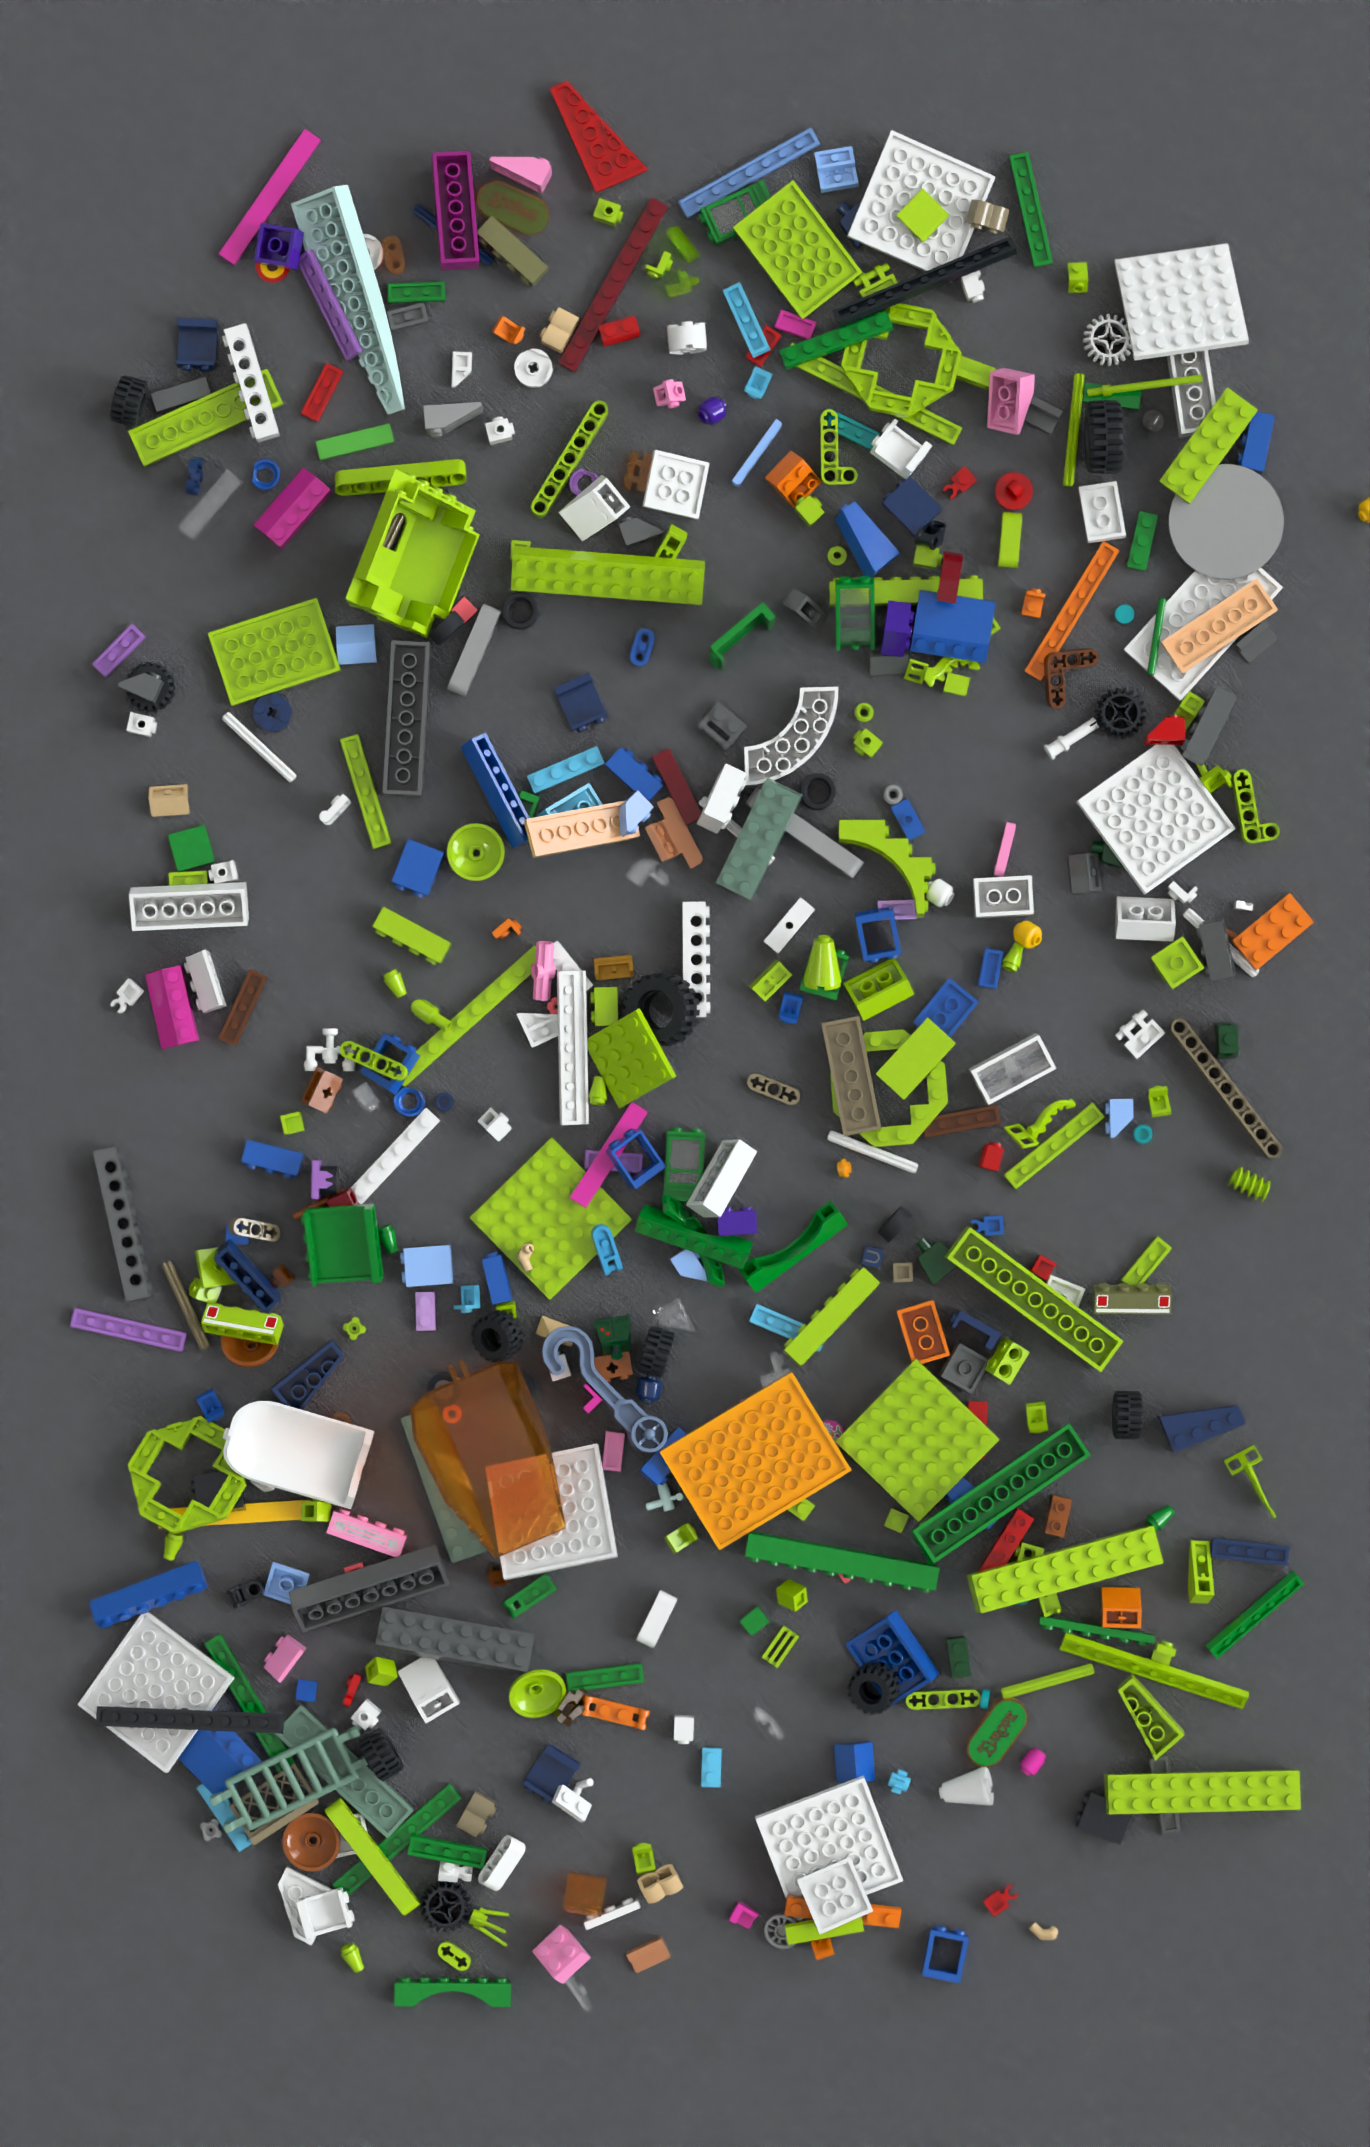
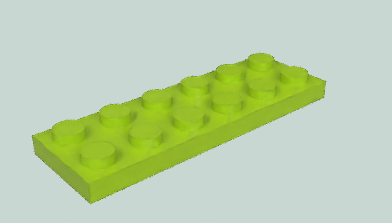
M1227 387L1158 482L1190 504L1258 409Z

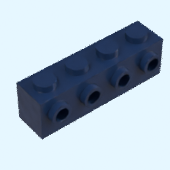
M230 1239L215 1251L214 1260L217 1265L223 1268L228 1276L239 1284L242 1291L253 1299L258 1308L267 1313L280 1302L281 1293L278 1289L273 1287L270 1281Z

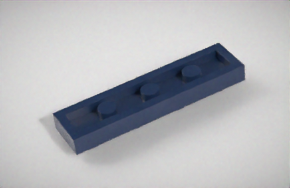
M1212 1538L1211 1557L1288 1566L1290 1546Z

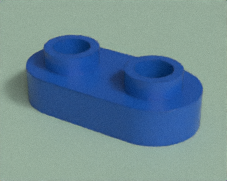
M641 629L635 636L630 660L637 667H642L649 661L655 640L653 632L649 629ZM643 636H647L649 640L647 642H643L641 638ZM638 654L643 655V659L641 661H638L636 659V656Z

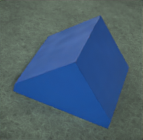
M872 1741L834 1744L837 1783H845L863 1775L866 1782L875 1780Z

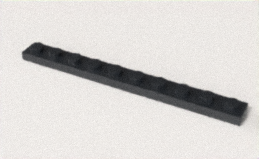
M1007 237L834 309V316L840 327H843L1016 255V247L1010 237Z
M97 1706L96 1726L283 1734L284 1714Z

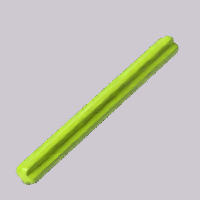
M1075 373L1063 478V486L1072 487L1074 484L1085 375L1081 373Z

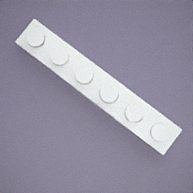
M425 1108L351 1187L360 1204H363L440 1122L430 1110Z

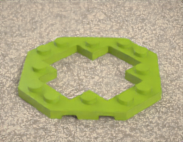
M898 303L886 309L891 323L928 330L924 348L942 351L935 383L916 380L912 397L875 390L878 372L861 369L867 340L845 348L841 368L869 410L908 418L953 391L962 352L955 345L950 334L938 320L937 315L932 309ZM889 332L878 335L874 338L887 340Z
M904 1029L865 1032L863 1038L866 1053L898 1050L911 1035ZM940 1061L927 1075L929 1104L910 1105L911 1125L881 1127L880 1130L860 1133L859 1135L874 1147L914 1144L948 1104L945 1064ZM830 1073L833 1113L840 1118L832 1075Z
M198 1416L189 1421L174 1423L165 1428L154 1429L146 1433L128 1463L141 1517L172 1534L227 1519L244 1491L246 1482L245 1478L236 1473L224 1458L223 1450L226 1442L223 1439L224 1428L212 1422L208 1423L205 1418ZM194 1435L222 1450L213 1467L228 1475L209 1508L192 1499L182 1516L152 1500L161 1486V1482L146 1473L165 1442L182 1451L190 1436Z

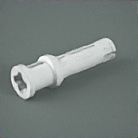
M1092 717L1067 735L1058 736L1057 740L1051 744H1045L1043 747L1049 758L1054 760L1055 756L1062 751H1068L1070 745L1098 729L1097 723L1090 726L1096 720Z

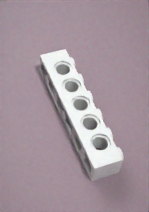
M244 323L224 329L223 342L225 347L229 346L231 352L227 355L230 365H234L236 369L233 375L236 384L240 383L242 389L238 392L241 402L245 401L247 406L244 412L246 419H250L252 427H249L252 438L262 442L279 437V430L247 324ZM237 343L244 344V348L241 351L234 350V347ZM243 361L250 363L247 369L240 368V364ZM249 379L255 380V385L251 388L245 386L246 381ZM258 397L261 399L259 405H251L253 398ZM265 416L266 421L263 424H257V417Z
M683 902V980L690 983L689 988H694L696 993L702 995V1001L697 1005L700 1015L696 1016V1018H706V1013H710V1002H706V994H710V983H706V975H710V964H706V956H710V944L706 945V937H710V925H706V918H709V906H706V902ZM695 916L702 920L701 925L698 927L692 926L690 922ZM693 936L701 937L702 943L699 946L692 945L691 938ZM693 955L701 956V964H692L691 957ZM692 975H701L702 982L700 984L692 983Z

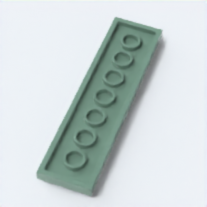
M437 1405L400 1418L451 1562L455 1563L488 1551Z
M301 1704L284 1722L283 1734L276 1735L287 1746L292 1748L329 1729ZM332 1737L322 1741L321 1743L339 1779L349 1775L350 1773ZM313 1745L305 1749L304 1752L313 1770L328 1784L333 1783L315 1746ZM345 1745L352 1762L359 1759V1757ZM364 1766L357 1769L359 1774L357 1780L336 1789V1791L388 1839L414 1811V1808L385 1781L379 1780L371 1768Z

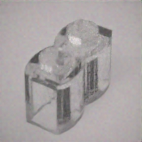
M365 1082L351 1091L363 1112L368 1111V1113H372L379 1108L380 1100L369 1083Z

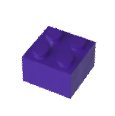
M261 223L254 261L262 265L298 270L304 232L296 228Z
M888 600L881 654L904 657L905 650H909V638H911L912 624L909 623H913L914 612L911 611V603Z
M740 1207V1211H733V1208H725L721 1217H717L719 1236L757 1233L756 1210H752V1207Z

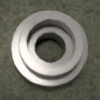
M891 785L885 789L883 796L887 803L897 804L901 801L903 793L898 786ZM890 792H895L897 794L896 798H891L889 796Z

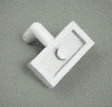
M589 1778L577 1782L573 1791L563 1784L559 1785L552 1803L579 1822H584L592 1805L579 1795L583 1788L593 1785V1780Z

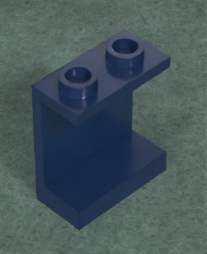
M178 318L177 367L184 371H191L192 368H199L200 371L206 372L216 369L217 321L213 319Z
M589 673L554 688L573 732L577 730L580 733L587 730L588 725L592 723L598 725L606 721L605 718L608 717V714L604 709Z
M548 1743L523 1781L525 1789L532 1794L538 1793L542 1796L541 1800L550 1805L558 1786L562 1784L567 1786L581 1766V1763Z

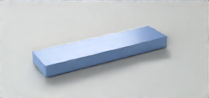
M777 419L774 421L733 478L732 485L735 487L740 486L781 429L782 422Z

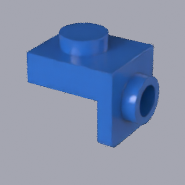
M784 992L778 1019L787 1024H796L803 996Z
M213 1388L196 1397L208 1423L219 1420L225 1414L223 1406Z

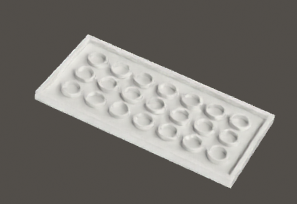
M1262 568L1247 576L1236 579H1215L1195 570L1166 602L1155 674L1151 676L1179 701L1183 699L1236 639L1183 674L1174 664L1161 642L1256 578L1272 600L1283 587ZM1156 614L1123 650L1146 671L1148 669Z

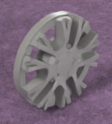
M778 1913L768 1919L764 1933L771 1945L780 1949H787L795 1944L788 1945L785 1931L786 1920L792 1923H797L798 1921H796V1918ZM777 1919L778 1924L774 1923L773 1920ZM773 1931L775 1935L770 1937L768 1932ZM785 1939L787 1944H781V1940Z

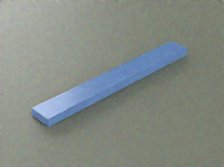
M809 128L679 200L678 204L686 218L689 219L698 214L701 207H705L743 189L820 146V142L812 128Z

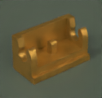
M632 955L594 959L596 981L634 977Z

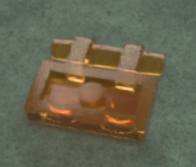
M631 451L630 458L627 459L628 468L623 478V481H625L623 488L631 490L632 483H636V491L645 493L652 454L644 453L643 460L637 459L639 452ZM636 466L641 467L639 477L634 476Z

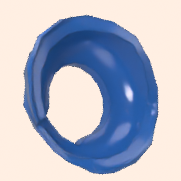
M260 459L254 464L252 483L261 490H269L275 487L280 479L278 465L270 459ZM270 469L273 472V479L268 483L257 479L258 470Z
M404 1087L394 1096V1106L396 1111L406 1117L415 1116L423 1111L425 1098L421 1091ZM408 1092L416 1094L417 1105L413 1109H406L402 1104V1100Z

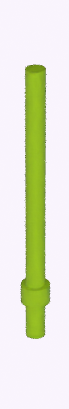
M1202 374L1114 386L1107 384L1099 388L1087 389L1088 397L1097 395L1111 396L1113 393L1203 382Z

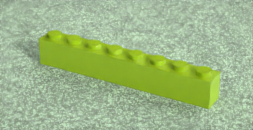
M974 575L967 576V579H960L957 596L983 600V579H978V576ZM931 576L928 577L929 580H921V577H909V580H902V577H891L890 580L874 577L875 606H888V600L917 605L920 590L938 591L940 577ZM834 578L833 581L829 582V607H835V579L839 578ZM869 588L840 589V607L869 606Z

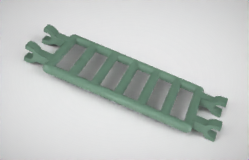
M355 1725L341 1734L335 1728H331L226 1779L224 1783L227 1789L210 1796L213 1806L231 1797L240 1814L239 1817L224 1823L223 1827L226 1833L244 1824L248 1830H254L359 1778L357 1769L367 1766L368 1763L364 1756L352 1762L343 1742L360 1736L358 1726ZM332 1737L350 1773L339 1779L321 1743ZM313 1745L333 1782L323 1788L304 1752L305 1749ZM297 1754L315 1790L304 1796L286 1760ZM278 1762L298 1799L288 1805L269 1769L270 1766ZM262 1771L280 1807L269 1813L251 1777ZM243 1779L263 1816L253 1822L234 1786L235 1783Z

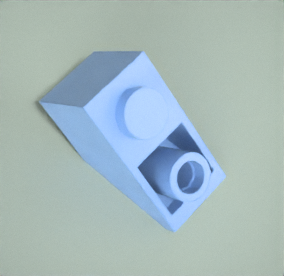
M639 791L632 794L619 807L620 834L623 837L628 833L632 835L639 828L637 824L640 821H646L651 815L649 812L653 806Z
M1109 1099L1108 1103H1105V1115L1109 1116V1122L1105 1123V1133L1109 1134V1138H1115L1133 1119V1099Z
M685 1249L670 1259L680 1276L707 1281L704 1265L701 1266L698 1261L701 1258L699 1254Z

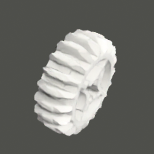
M1110 314L1106 315V320L1100 315L1099 322L1093 319V325H1087L1089 331H1084V335L1089 337L1083 339V343L1088 344L1084 347V350H1091L1088 353V357L1094 354V362L1098 358L1101 359L1100 365L1107 361V365L1111 366L1112 360L1115 365H1118V358L1121 361H1125L1124 355L1129 356L1131 354L1128 350L1132 349L1131 343H1129V332L1126 330L1128 329L1127 324L1123 325L1124 318H1121L1120 322L1116 321L1117 315H1114L1113 320L1110 319ZM1105 326L1104 335L1093 337L1096 330ZM1112 327L1117 328L1122 333L1123 337H1121V335L1114 334ZM1108 332H1109L1110 340H1113V341L1111 342L1110 346H1109V344H1108V341H1107V340H1104V339H1106V337H1107V335H1108ZM1095 343L1103 346L1106 354L1100 352L1096 348ZM1124 343L1123 348L1119 352L1112 354L1114 345Z

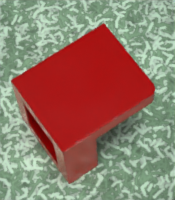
M1038 1255L1030 1272L1047 1281L1057 1264L1042 1255Z

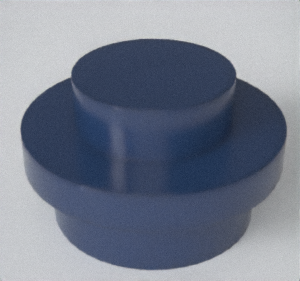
M443 1092L436 1096L435 1106L438 1110L446 1112L452 1109L454 1099L449 1093Z

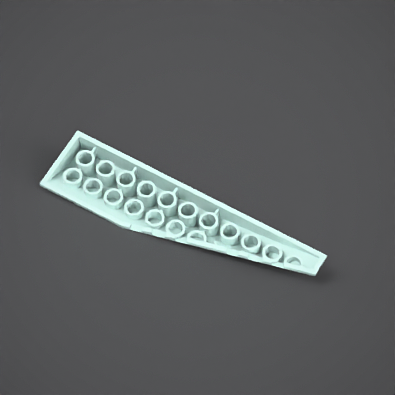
M348 185L335 186L291 203L298 229L304 232L303 245L305 251L313 250L363 351L358 354L359 362L368 372V379L371 384L375 385L377 389L376 394L387 414L405 409L399 370L386 311Z

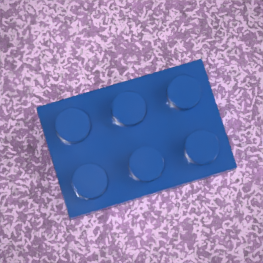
M948 978L913 1023L919 1027L929 1018L944 1033L951 1037L979 1001L952 979Z

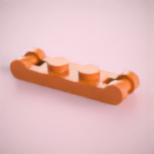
M589 1695L582 1697V1705L585 1707V1711L581 1715L646 1730L647 1724L645 1722L646 1718L649 1717V1710ZM590 1703L596 1704L595 1711L589 1709ZM634 1713L639 1715L638 1721L632 1720Z

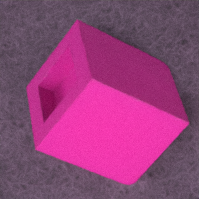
M738 1901L729 1916V1921L749 1929L759 1913Z

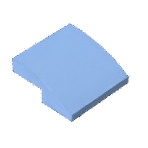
M852 146L814 152L821 193L859 187Z

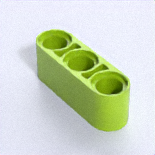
M1003 512L998 567L1018 568L1022 513Z

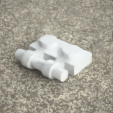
M1143 1009L1138 1014L1135 1013L1132 1016V1020L1125 1026L1122 1025L1119 1028L1120 1031L1115 1034L1119 1041L1124 1036L1129 1039L1124 1046L1136 1059L1165 1034L1153 1019L1147 1024L1143 1021L1148 1015ZM1138 1024L1141 1029L1133 1035L1130 1031Z

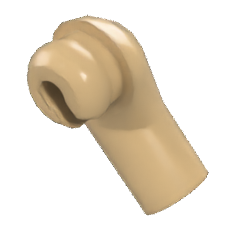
M530 1243L524 1244L517 1256L524 1273L533 1269L529 1258L534 1251V1246Z
M1034 1922L1028 1928L1040 1940H1054L1058 1935V1929L1054 1926L1049 1929H1042Z

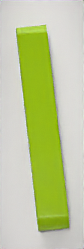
M595 401L591 405L531 504V510L535 517L543 518L549 513L608 416V406L605 402ZM596 407H603L605 412L602 415H597L594 412ZM587 423H593L595 428L592 431H587L584 426ZM577 439L585 441L583 447H576L574 443ZM568 455L575 457V461L571 464L564 461ZM562 471L565 473V477L562 480H557L554 477L556 472ZM547 488L555 490L553 496H547L544 492ZM543 504L545 510L538 513L535 511V506Z
M453 459L341 470L336 472L334 476L335 492L340 496L386 492L395 469L403 473L414 474L416 480H425L430 483V487L461 485L466 481V464L463 460Z
M339 1798L324 1809L327 1816L399 1911L406 1916L418 1907L420 1902L345 1802Z

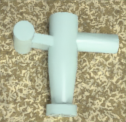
M665 1482L663 1485H657L660 1499L646 1503V1508L649 1511L663 1506L664 1512L675 1509L673 1500H684L686 1495L684 1492L671 1496Z

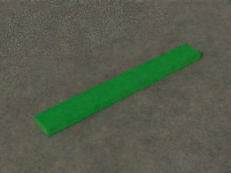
M220 1633L205 1642L204 1645L213 1661L235 1677L229 1688L242 1711L267 1713L222 1634ZM255 1733L269 1758L288 1750L285 1743L275 1733ZM292 1756L286 1759L289 1766L293 1763L296 1764ZM279 1762L274 1764L278 1773L283 1770Z
M449 1783L403 1822L388 1839L385 1838L377 1846L386 1858L391 1860L410 1843L411 1834L420 1835L462 1797ZM360 1859L332 1885L335 1889L343 1887V1891H347L349 1896L369 1879L372 1874Z

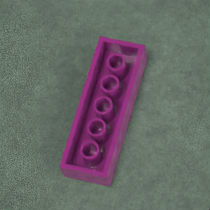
M470 151L432 153L431 167L440 271L478 269L479 249Z

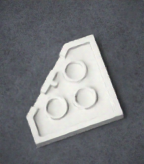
M287 1866L278 1883V1887L282 1894L294 1937L312 1946L316 1936L306 1940L296 1902L298 1899L333 1889Z

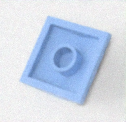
M374 624L336 627L339 665L377 663Z
M273 1562L263 1595L291 1604L289 1591L307 1586L310 1574Z

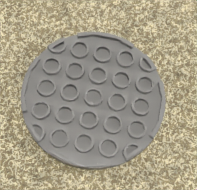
M1233 464L1218 465L1190 504L1175 494L1168 516L1170 538L1180 558L1193 570L1215 579H1236L1257 571L1275 553L1281 541L1284 528L1282 505L1273 487L1255 471Z

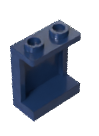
M909 476L907 479L902 478L896 484L898 488L893 493L889 491L882 498L884 500L882 506L886 507L909 530V534L915 538L918 530L931 522L941 512L942 508Z
M958 1310L957 1313H952L948 1320L951 1323L949 1327L955 1329L958 1322L962 1320L988 1335L983 1346L990 1350L993 1349L1001 1333L961 1310Z

